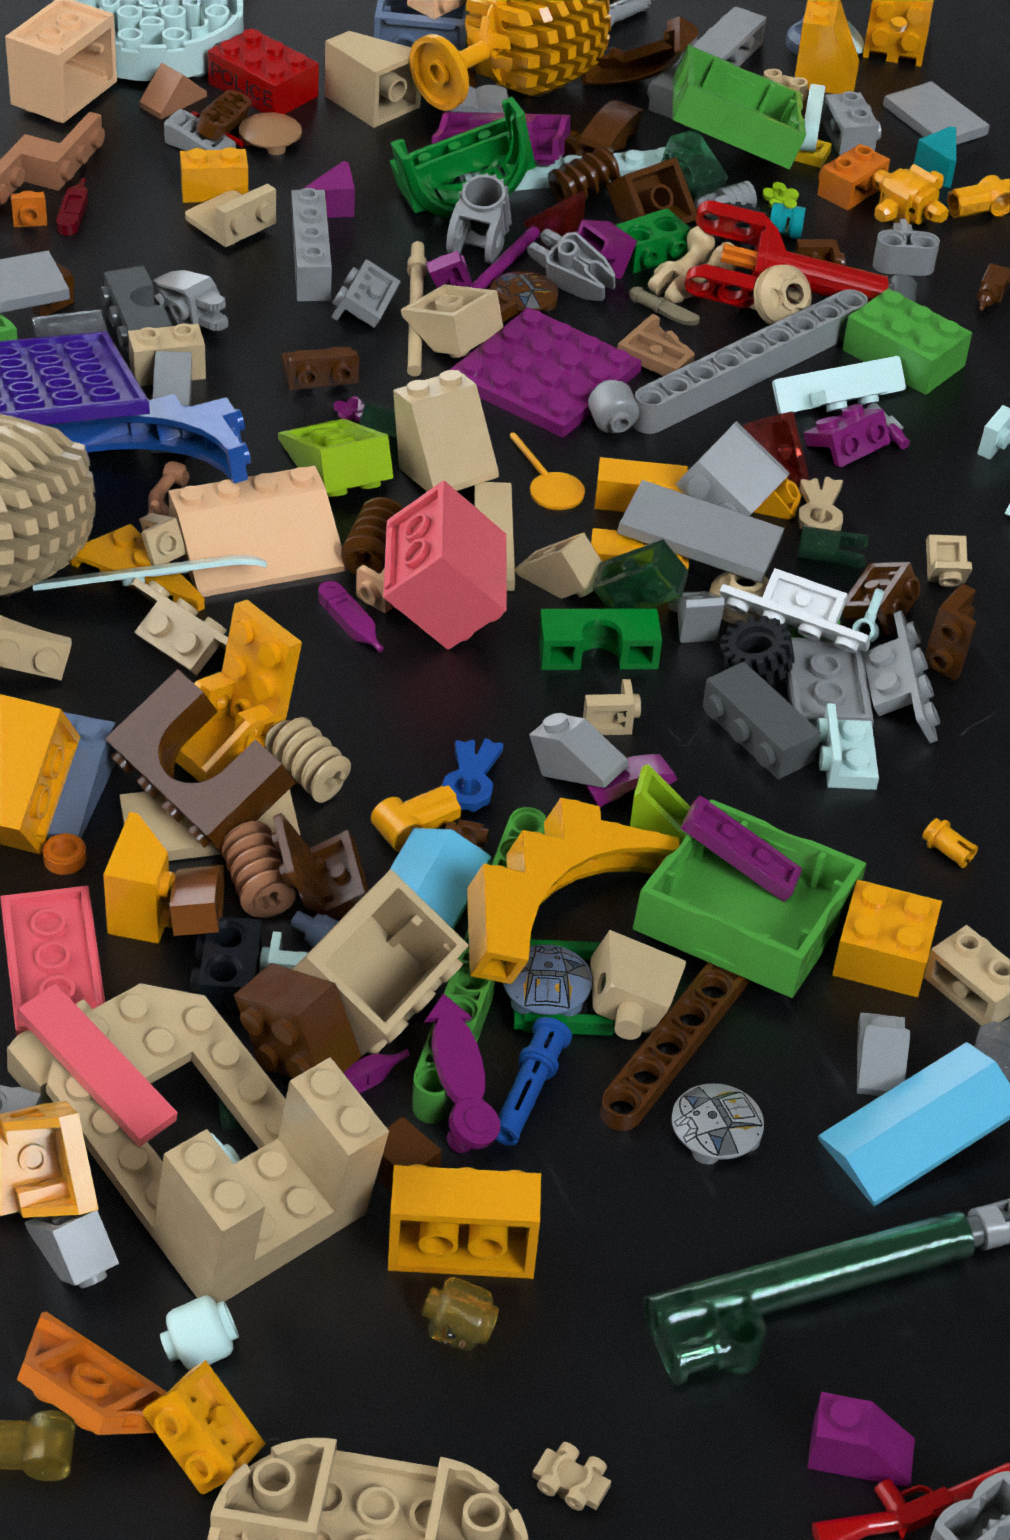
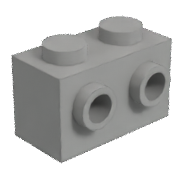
M847 91L843 94L825 95L821 123L837 153L842 155L859 144L869 146L875 151L876 142L881 138V125L879 121H876L871 106L866 103L861 92Z

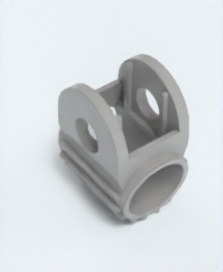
M486 172L485 175L477 173L475 177H469L468 181L462 184V191L459 192L460 200L455 205L448 228L446 249L448 254L457 250L460 254L464 244L484 248L485 262L491 265L501 254L504 236L509 232V225L512 224L508 186H504L503 179L499 180L496 174L491 176ZM474 220L490 224L486 236L475 233L471 228L470 221Z

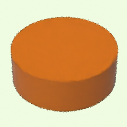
M61 833L54 835L43 845V862L45 867L52 873L59 875L73 874L81 870L86 863V845L80 837L74 834Z

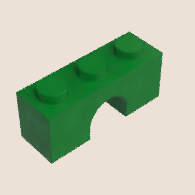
M540 609L538 645L541 670H580L582 653L593 648L606 649L612 652L618 659L619 669H658L662 636L657 609Z

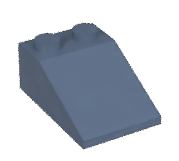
M63 712L81 737L46 839L61 833L74 834L82 838L116 764L110 757L116 751L105 739L116 728V722Z

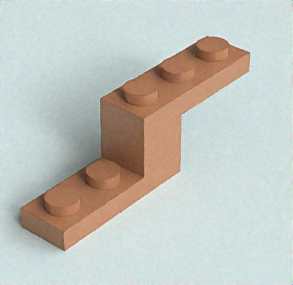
M89 112L61 143L24 134L0 159V206L6 203L10 195L23 182L59 191L68 180L73 178L75 172L88 161L95 150L102 146L105 131L102 128L101 114Z

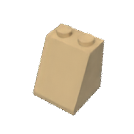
M347 31L326 40L325 97L373 128L420 108L421 93L414 83L410 70L409 56L411 47L352 31Z
M447 370L440 373L437 377L427 380H414L409 382L407 386L393 390L399 469L424 490L429 491L444 480L458 491L499 477L476 383L458 370Z

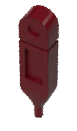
M81 178L79 184L69 187L66 191L56 218L57 232L61 235L71 236L77 233L88 204V190L85 187V178Z

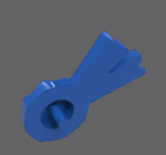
M487 738L484 739L478 754H475L474 740L468 742L455 741L454 752L458 770L446 775L442 786L449 785L456 793L461 810L475 812L490 803L493 782L486 774L503 752V743H493Z

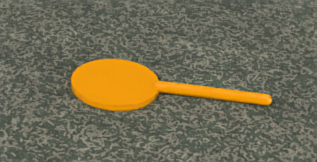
M514 432L510 434L512 441L540 473L530 485V495L537 504L552 510H567L576 507L583 501L585 488L580 480L562 472L548 473L518 435Z

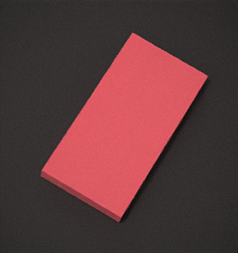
M88 885L0 896L16 1037L22 1032L29 1030L17 1017L18 1008L55 983L75 1004L84 999L94 1009L105 1003Z

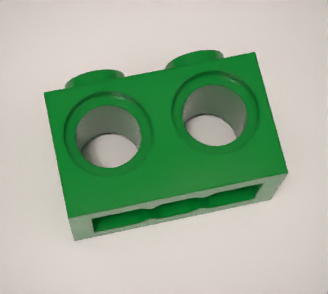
M668 208L615 225L637 240L626 267L633 274L658 266L666 261L681 258L688 251L687 235L690 227Z

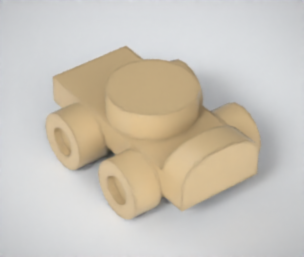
M563 1442L557 1452L547 1448L532 1473V1478L539 1481L537 1483L538 1489L548 1496H554L557 1492L572 1509L581 1511L587 1505L597 1510L611 1486V1480L603 1477L607 1469L605 1462L598 1457L591 1456L584 1466L576 1463L575 1460L579 1455V1450L568 1442Z

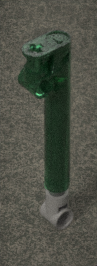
M1010 1198L970 1209L967 1217L960 1211H953L939 1215L938 1218H927L646 1295L643 1300V1308L649 1332L675 1385L685 1384L689 1374L710 1368L715 1372L726 1370L734 1374H746L754 1370L759 1362L766 1331L762 1315L948 1264L950 1261L969 1258L974 1254L975 1247L984 1251L1010 1244ZM735 1340H742L746 1343H740Z

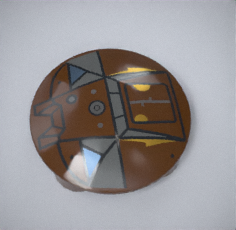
M508 272L497 277L491 285V288L518 301L517 314L512 316L514 318L528 307L537 311L552 310L557 304L558 288L556 284L546 276L536 272Z

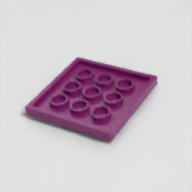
M528 307L450 370H458L476 383L481 399L564 438L591 414L588 400L598 384L607 380L623 381L627 384L641 372L642 366L641 360L630 356L626 351L617 349L596 337L587 335L570 327L568 324L559 322L542 314L540 311Z

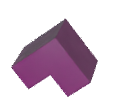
M582 220L577 233L606 258L615 273V279H622L637 240L610 221Z

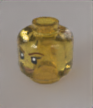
M452 1277L445 1281L441 1290L434 1287L430 1289L421 1315L430 1318L428 1333L433 1339L463 1351H471L478 1343L486 1345L497 1320L499 1307L493 1305V1296L487 1289Z

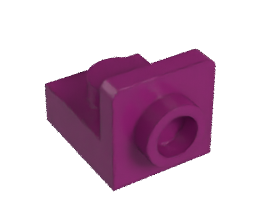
M458 250L426 263L429 274L437 288L444 284L463 287L473 284L466 261L463 256H460Z

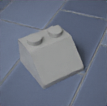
M736 421L675 485L686 495L750 516L790 473Z

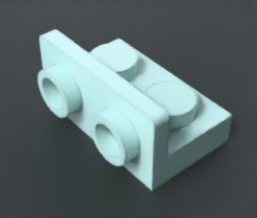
M827 703L824 718L817 719L816 728L821 732L819 742H823L819 753L820 771H826L828 788L876 790L879 774L872 722L837 720L836 705Z

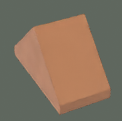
M161 63L139 104L140 108L159 119H163L179 109H183L207 97V91L183 74Z

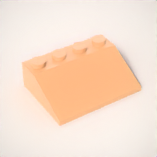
M316 466L262 473L250 476L248 480L233 483L230 479L220 482L168 490L169 517H174L177 520L186 549V554L182 555L184 561L229 555L257 556L267 563V568L257 565H231L189 571L193 586L204 597L347 571L341 558L342 546L326 488Z

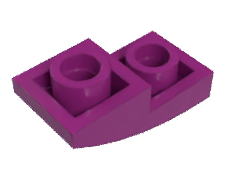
M647 754L627 757L629 766L605 788L584 785L596 804L602 807L609 802L618 800L623 794L632 789L636 790L641 768L647 764L668 784L677 781V778L660 754Z

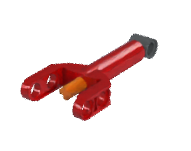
M711 200L702 202L697 208L696 223L705 233L756 247L753 251L724 243L720 255V262L751 269L750 275L708 264L688 269L684 287L691 295L747 308L754 305V286L760 274L774 265H790L799 269L806 276L810 284L811 293L830 297L843 290L853 289L864 293L867 296L868 302H870L889 288L916 302L917 282L908 275H895L888 280V276L786 251L778 228L765 213ZM705 214H713L719 219L713 221L705 219L703 216ZM745 222L752 227L745 229L737 227L735 224ZM693 278H705L708 280V282L698 283L695 282ZM790 284L788 286L797 289V287L793 284ZM732 285L737 286L742 290L730 291L725 287Z

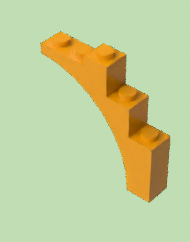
M560 798L544 821L545 834L522 830L506 854L507 868L500 865L483 863L468 886L470 976L512 984L529 961L531 930L539 905L552 893L577 879L605 872L635 871L653 874L664 859L680 846L679 837L621 825L617 822L601 820L600 806L583 803L578 800Z

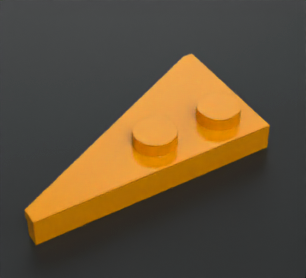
M132 524L87 542L84 548L80 549L78 554L69 561L75 567H79L82 562L99 568L100 572L152 566L142 535ZM181 573L156 577L145 576V584L148 585L151 580L157 582L173 596V602L176 603L181 598L197 611L205 609L204 596Z

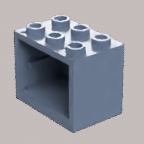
M378 0L374 16V38L410 47L409 45L425 35L436 34L449 40L457 50H463L468 47L465 17L466 14L469 15V11H466L465 4L433 20L407 6V0Z

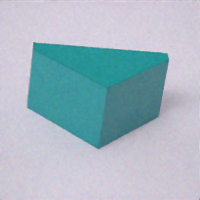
M953 126L919 139L914 160L915 165L927 172L938 171L943 174L944 181L942 186L951 188L956 165V127Z

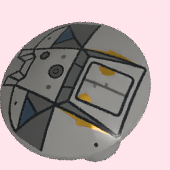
M712 1083L693 1087L678 1098L672 1111V1126L676 1136L692 1151L695 1160L702 1164H713L718 1159L737 1158L757 1149L760 1145L764 1130L762 1112L749 1095L732 1086Z

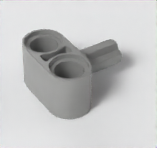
M900 219L899 223L893 224L892 229L883 230L878 233L872 265L877 271L885 274L930 275L934 272L940 240L935 234L930 232L912 231V225L907 223V219Z

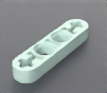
M810 84L804 119L806 137L800 151L815 153L826 87L824 85Z

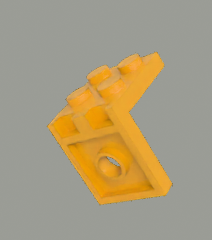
M872 0L862 57L868 58L871 52L887 55L886 61L898 63L899 57L916 60L915 66L921 67L934 0Z

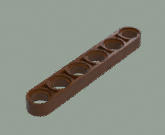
M708 962L605 1090L600 1110L601 1119L604 1124L617 1131H627L637 1126L751 980ZM709 986L717 987L725 995L719 998H711L706 996L702 989ZM693 1014L701 1018L703 1022L697 1026H689L681 1022L679 1018L682 1015ZM664 1042H670L678 1046L681 1051L673 1055H667L660 1052L656 1046ZM647 1071L654 1074L658 1080L651 1084H643L638 1082L633 1075L637 1072ZM615 1101H625L631 1104L634 1110L627 1114H619L614 1112L609 1105Z

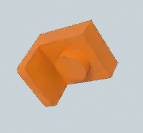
M23 191L11 194L14 227L47 226L44 192Z

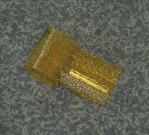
M49 1410L35 1413L30 1417V1421L0 1420V1469L24 1470L25 1474L31 1478L41 1481H58L67 1477L71 1469L76 1423L73 1418L66 1413Z

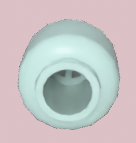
M208 1295L199 1297L168 1312L166 1316L168 1330L160 1334L161 1342L169 1360L173 1362L180 1359L188 1370H191L204 1360L210 1365L229 1356L233 1350L232 1340L239 1338L235 1322L225 1301L217 1303L215 1299Z

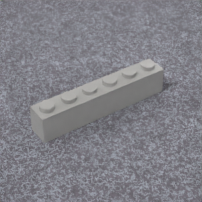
M735 6L726 15H723L712 28H709L696 41L693 47L739 67L763 44L767 17ZM682 57L671 68L651 81L647 91V95L650 97L649 111L673 119V76Z

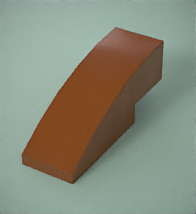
M224 864L178 868L175 873V880L172 883L169 904L174 936L219 932L220 917H223Z

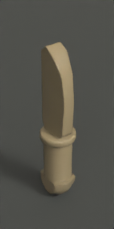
M633 287L629 290V297L634 303H640L654 310L655 313H660L683 325L695 326L699 324V315L670 301H665L663 297L659 298L648 293L642 287Z

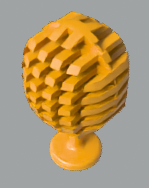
M467 0L466 11H469V15L466 14L465 31H467L466 40L468 47L458 51L449 40L440 35H425L413 43L410 50L409 63L414 83L421 95L432 106L443 111L452 110L465 101L469 91L467 69L474 67L476 74L491 78L498 86L526 95L540 97L544 93L548 94L574 81L599 63L596 61V58L603 56L610 39V35H608V31L611 30L610 1Z

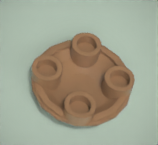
M275 112L251 115L239 125V139L245 142V146L253 145L265 148L272 155L285 153L286 146L296 142L302 134L301 125L296 119Z

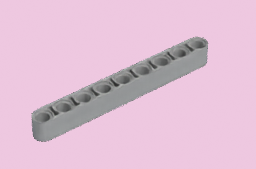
M853 289L838 292L640 387L635 393V400L639 407V417L633 424V427L637 431L646 434L660 432L844 341L848 316L867 304V296Z

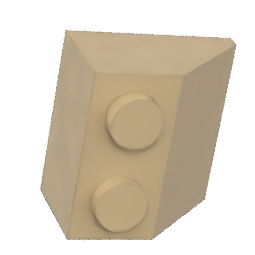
M444 284L401 309L402 317L434 352L449 354L452 358L468 355L471 349L484 343L504 328L497 290Z

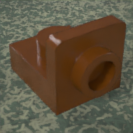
M797 239L795 253L845 265V254L840 253L836 239Z

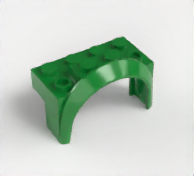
M513 97L501 102L505 117L408 153L404 139L391 142L395 159L389 160L395 183L415 213L429 211L441 217L451 218L455 205L460 200L459 192L462 191V184H465L467 181L456 184L448 183L466 173H476L482 171L485 166H489L479 175H485L486 172L491 176L496 174L499 180L503 179L504 186H508V194L510 196L523 180L526 171L536 168L525 113ZM496 165H500L502 167V169L507 174L505 177L501 174Z

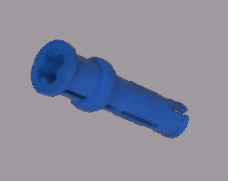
M551 1017L538 1018L532 1027L534 1035L529 1046L523 1048L519 1054V1073L498 1115L500 1131L495 1140L501 1144L509 1146L517 1144L520 1133L535 1105L545 1080L550 1079L557 1073L559 1068L557 1059L562 1049L566 1048L572 1040L571 1030L557 1019ZM550 1032L554 1033L552 1038L548 1036ZM522 1092H526L525 1098L519 1110H515V1106Z

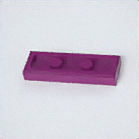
M699 795L691 804L681 829L778 899L785 902L793 894L802 868Z

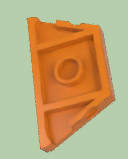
M46 1311L40 1315L17 1380L31 1389L39 1400L53 1404L71 1416L79 1427L92 1431L97 1435L156 1433L144 1417L142 1411L148 1404L167 1393V1391Z

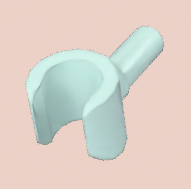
M875 589L864 618L857 620L852 627L853 630L860 632L864 625L869 624L871 628L869 634L870 642L875 641L879 636V627L875 620L885 593L881 589Z

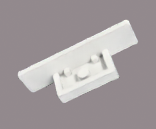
M776 568L773 570L763 597L722 584L719 592L724 597L725 606L736 613L747 614L750 611L762 616H768L769 622L773 618L779 619L780 625L785 623L796 627L799 634L809 639L819 640L820 637L835 641L834 645L849 653H856L857 649L867 652L869 649L870 641L867 634L838 624L848 599V595L845 592Z

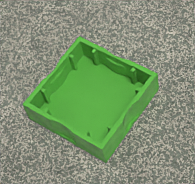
M688 44L673 76V121L790 170L806 137L805 120L801 115L803 109L801 92L742 69L724 59Z
M711 799L709 802L802 868L793 894L785 902L781 901L686 833L682 844L664 859L641 889L633 930L793 998L847 917L857 879H863L867 863L815 841L788 834L764 820Z

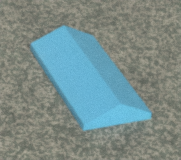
M413 828L390 869L454 930L468 905L467 888L483 863L490 865L491 856L452 829Z
M966 1042L818 1135V1140L870 1203L876 1206L1009 1121L1010 1083L996 1061Z

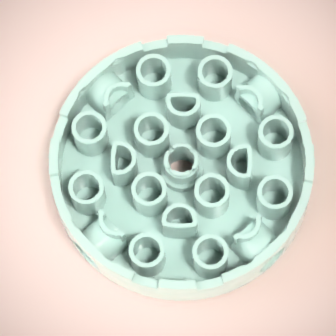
M75 0L114 14L117 78L151 81L161 63L187 78L193 76L202 77L208 72V50L244 31L243 0Z

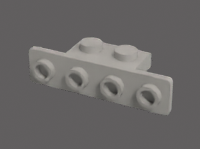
M902 611L894 613L899 638L863 652L873 707L877 714L882 716L913 704L918 724L929 743L938 741L935 726L940 724V719L934 704L929 702V698L934 696V692L927 675H923V671L928 669V665L921 648H917V644L922 643V638L914 621L908 623Z

